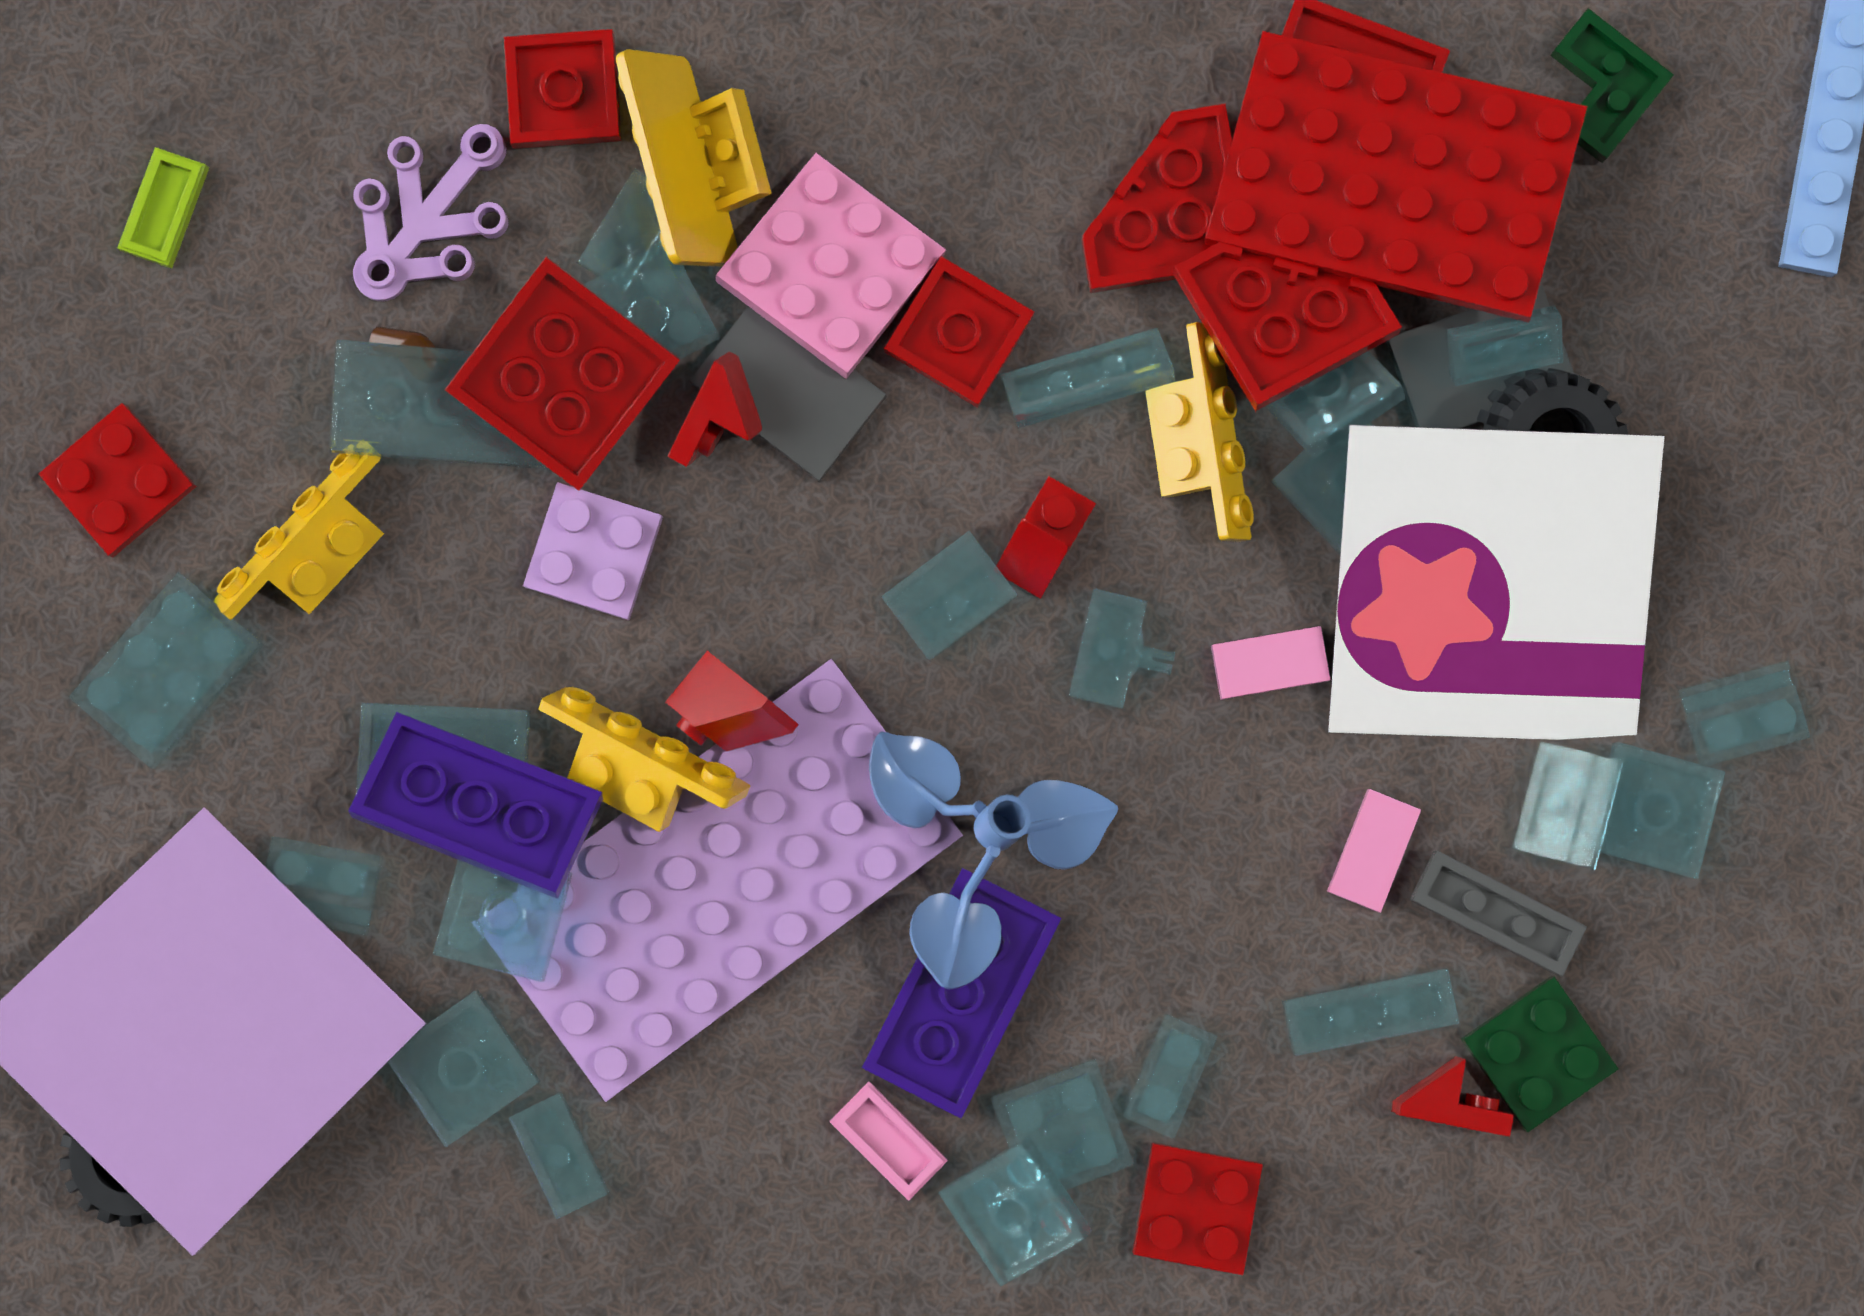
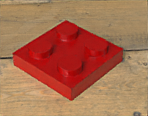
M612 29L504 37L510 144L513 149L621 141L615 35Z
M940 256L886 344L884 352L978 408L1034 317L1035 312Z
M124 403L118 405L38 473L104 552L112 558L197 487Z
M1152 1142L1132 1254L1244 1275L1263 1164L1261 1162Z

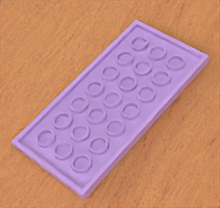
M832 658L773 701L776 706L799 724L793 733L727 752L715 744L699 756L707 762L721 763L734 770L737 778L750 784L747 797L727 809H723L683 788L670 826L660 832L622 813L583 842L558 899L523 886L475 922L605 1102L963 836L951 818L941 814L938 810L926 826L914 829L893 821L881 809L874 796L870 782L869 760L875 737L880 732L886 731Z

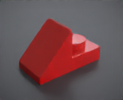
M730 351L713 362L668 454L669 458L685 467L698 459L701 454L707 458L712 454L723 434V428L745 440H751L762 431V423L739 356Z
M1048 476L1026 516L1021 519L993 572L1041 599L1096 503Z
M1455 1056L1394 1099L1391 1112L1400 1116L1507 1137L1511 1135L1514 1118L1513 1114L1498 1110L1500 1099L1466 1093L1465 1103L1459 1102L1466 1059Z

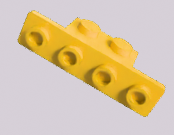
M1203 323L1187 324L1186 330L1194 378L1145 389L1161 497L1181 496L1211 489L1219 539L1221 541L1234 542L1251 540L1250 526L1253 523L1254 513L1251 501L1244 491L1242 472L1245 468V455L1241 444L1236 439L1233 418L1237 413V403L1232 389L1228 386L1226 362Z
M362 440L356 447L350 445L343 449L330 465L331 474L318 487H309L297 498L292 507L294 513L280 528L277 526L272 527L259 539L254 549L256 554L242 569L235 567L225 575L217 587L219 594L214 599L223 615L229 620L233 619L268 580L310 614L384 535L381 529L345 499L381 459V456L370 445Z
M565 687L541 699L540 711L583 733L567 779L602 792L603 802L658 832L670 826L683 788L723 809H727L747 797L750 784L737 778L736 773L730 767L721 763L703 760L690 753L689 748L683 742L671 737H660L642 727L641 721L636 717L624 712H614L595 702V697L583 689Z

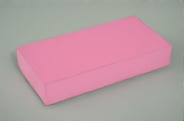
M1321 626L1211 645L1220 700L1331 680Z
M1367 789L1327 892L1381 913L1421 809Z
M870 1081L830 1120V1123L908 1201L948 1161Z

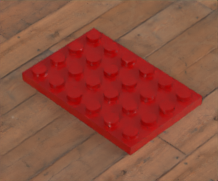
M1262 31L1206 232L1205 244L1213 246L1222 242L1241 247L1245 252L1275 259L1276 256L1318 267V271L1349 279L1352 276L1375 282L1380 287L1529 323L1587 106Z

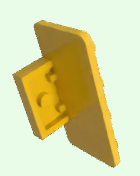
M626 49L616 55L619 71L618 80L626 97L633 124V138L640 150L647 177V191L653 200L659 222L661 244L669 260L675 265L723 267L738 248L729 212L772 194L745 91L730 88L700 102L692 68L685 57Z

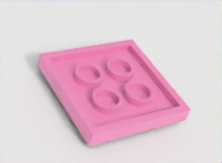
M815 153L716 274V282L847 379L927 279L940 256L943 257L945 255L946 249Z

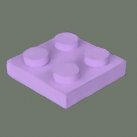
M557 482L523 587L629 621L663 516L581 489L578 491L574 487Z

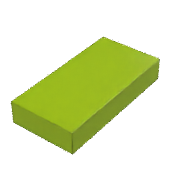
M155 147L117 248L122 252L172 269L209 167L206 164Z

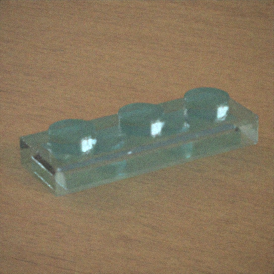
M1157 327L1001 374V379L1017 428H1022L1175 382L1173 365Z
M1447 968L1282 1000L1292 1054L1294 1056L1460 1024Z

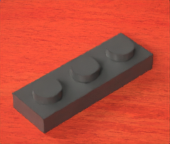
M1433 851L1409 899L1435 914L1562 977L1587 929V926L1439 851Z

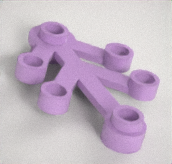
M479 124L469 128L461 139L460 148L462 154L424 202L419 170L423 162L422 149L414 139L406 136L398 137L390 143L387 155L389 161L397 169L403 228L389 244L384 211L387 209L390 201L389 193L375 179H365L359 182L354 189L353 197L356 205L363 211L367 250L356 260L353 277L357 288L362 294L375 301H388L399 296L407 283L411 281L448 277L454 281H462L473 273L475 267L474 259L469 251L461 245H450L437 257L408 258L421 242L482 235L493 239L505 233L508 227V217L502 207L493 202L483 203L471 213L443 216L479 170L489 171L495 169L503 162L506 155V144L497 129L486 124ZM480 137H487L491 140V147L485 153H476L472 148L475 140ZM403 147H412L415 151L413 159L407 163L398 162L396 159L398 151ZM370 189L379 190L381 196L376 204L371 206L363 204V195L366 191ZM489 212H496L500 215L499 224L492 229L482 227L481 220L483 216ZM461 254L465 256L466 264L462 270L453 272L448 269V260L453 255ZM378 264L389 266V274L382 281H374L371 278L372 269Z

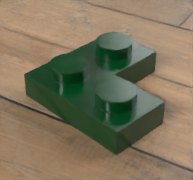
M1589 8L1550 55L1592 88V91L1580 104L1587 106L1577 144L1602 164L1674 76V74Z

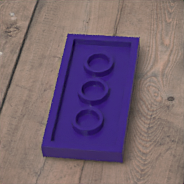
M396 712L348 812L354 819L558 899L603 801V795L598 790Z
M962 868L949 894L960 900L962 891L973 873ZM985 879L981 880L972 895L970 903L988 905L998 914L1001 924V942L993 961L979 977L969 984L949 990L941 987L917 957L862 1066L866 1071L961 1119L1062 919Z

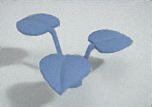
M880 732L875 737L869 760L872 790L881 809L893 821L916 829L926 826L933 819L937 810L945 816L974 815L976 817L974 833L978 842L986 848V853L962 891L960 900L948 893L931 895L917 906L910 922V939L914 951L941 987L949 990L962 987L979 977L987 969L1000 946L1001 924L996 911L985 904L970 903L973 893L994 859L999 856L1000 851L1008 849L1023 835L1028 834L1027 844L1029 851L1039 862L1054 869L1074 868L1089 859L1095 852L1106 829L1117 814L1118 806L1093 790L1059 780L1035 782L1028 786L1018 797L1002 795L994 799L988 806L981 801H976L971 805H948L946 802L950 801L959 790L961 776L958 763L946 748L923 737L902 736L887 732Z

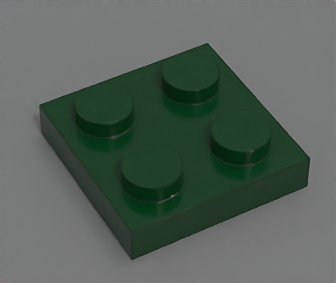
M1550 976L1461 1038L1525 1132H1530L1619 1070L1554 976Z

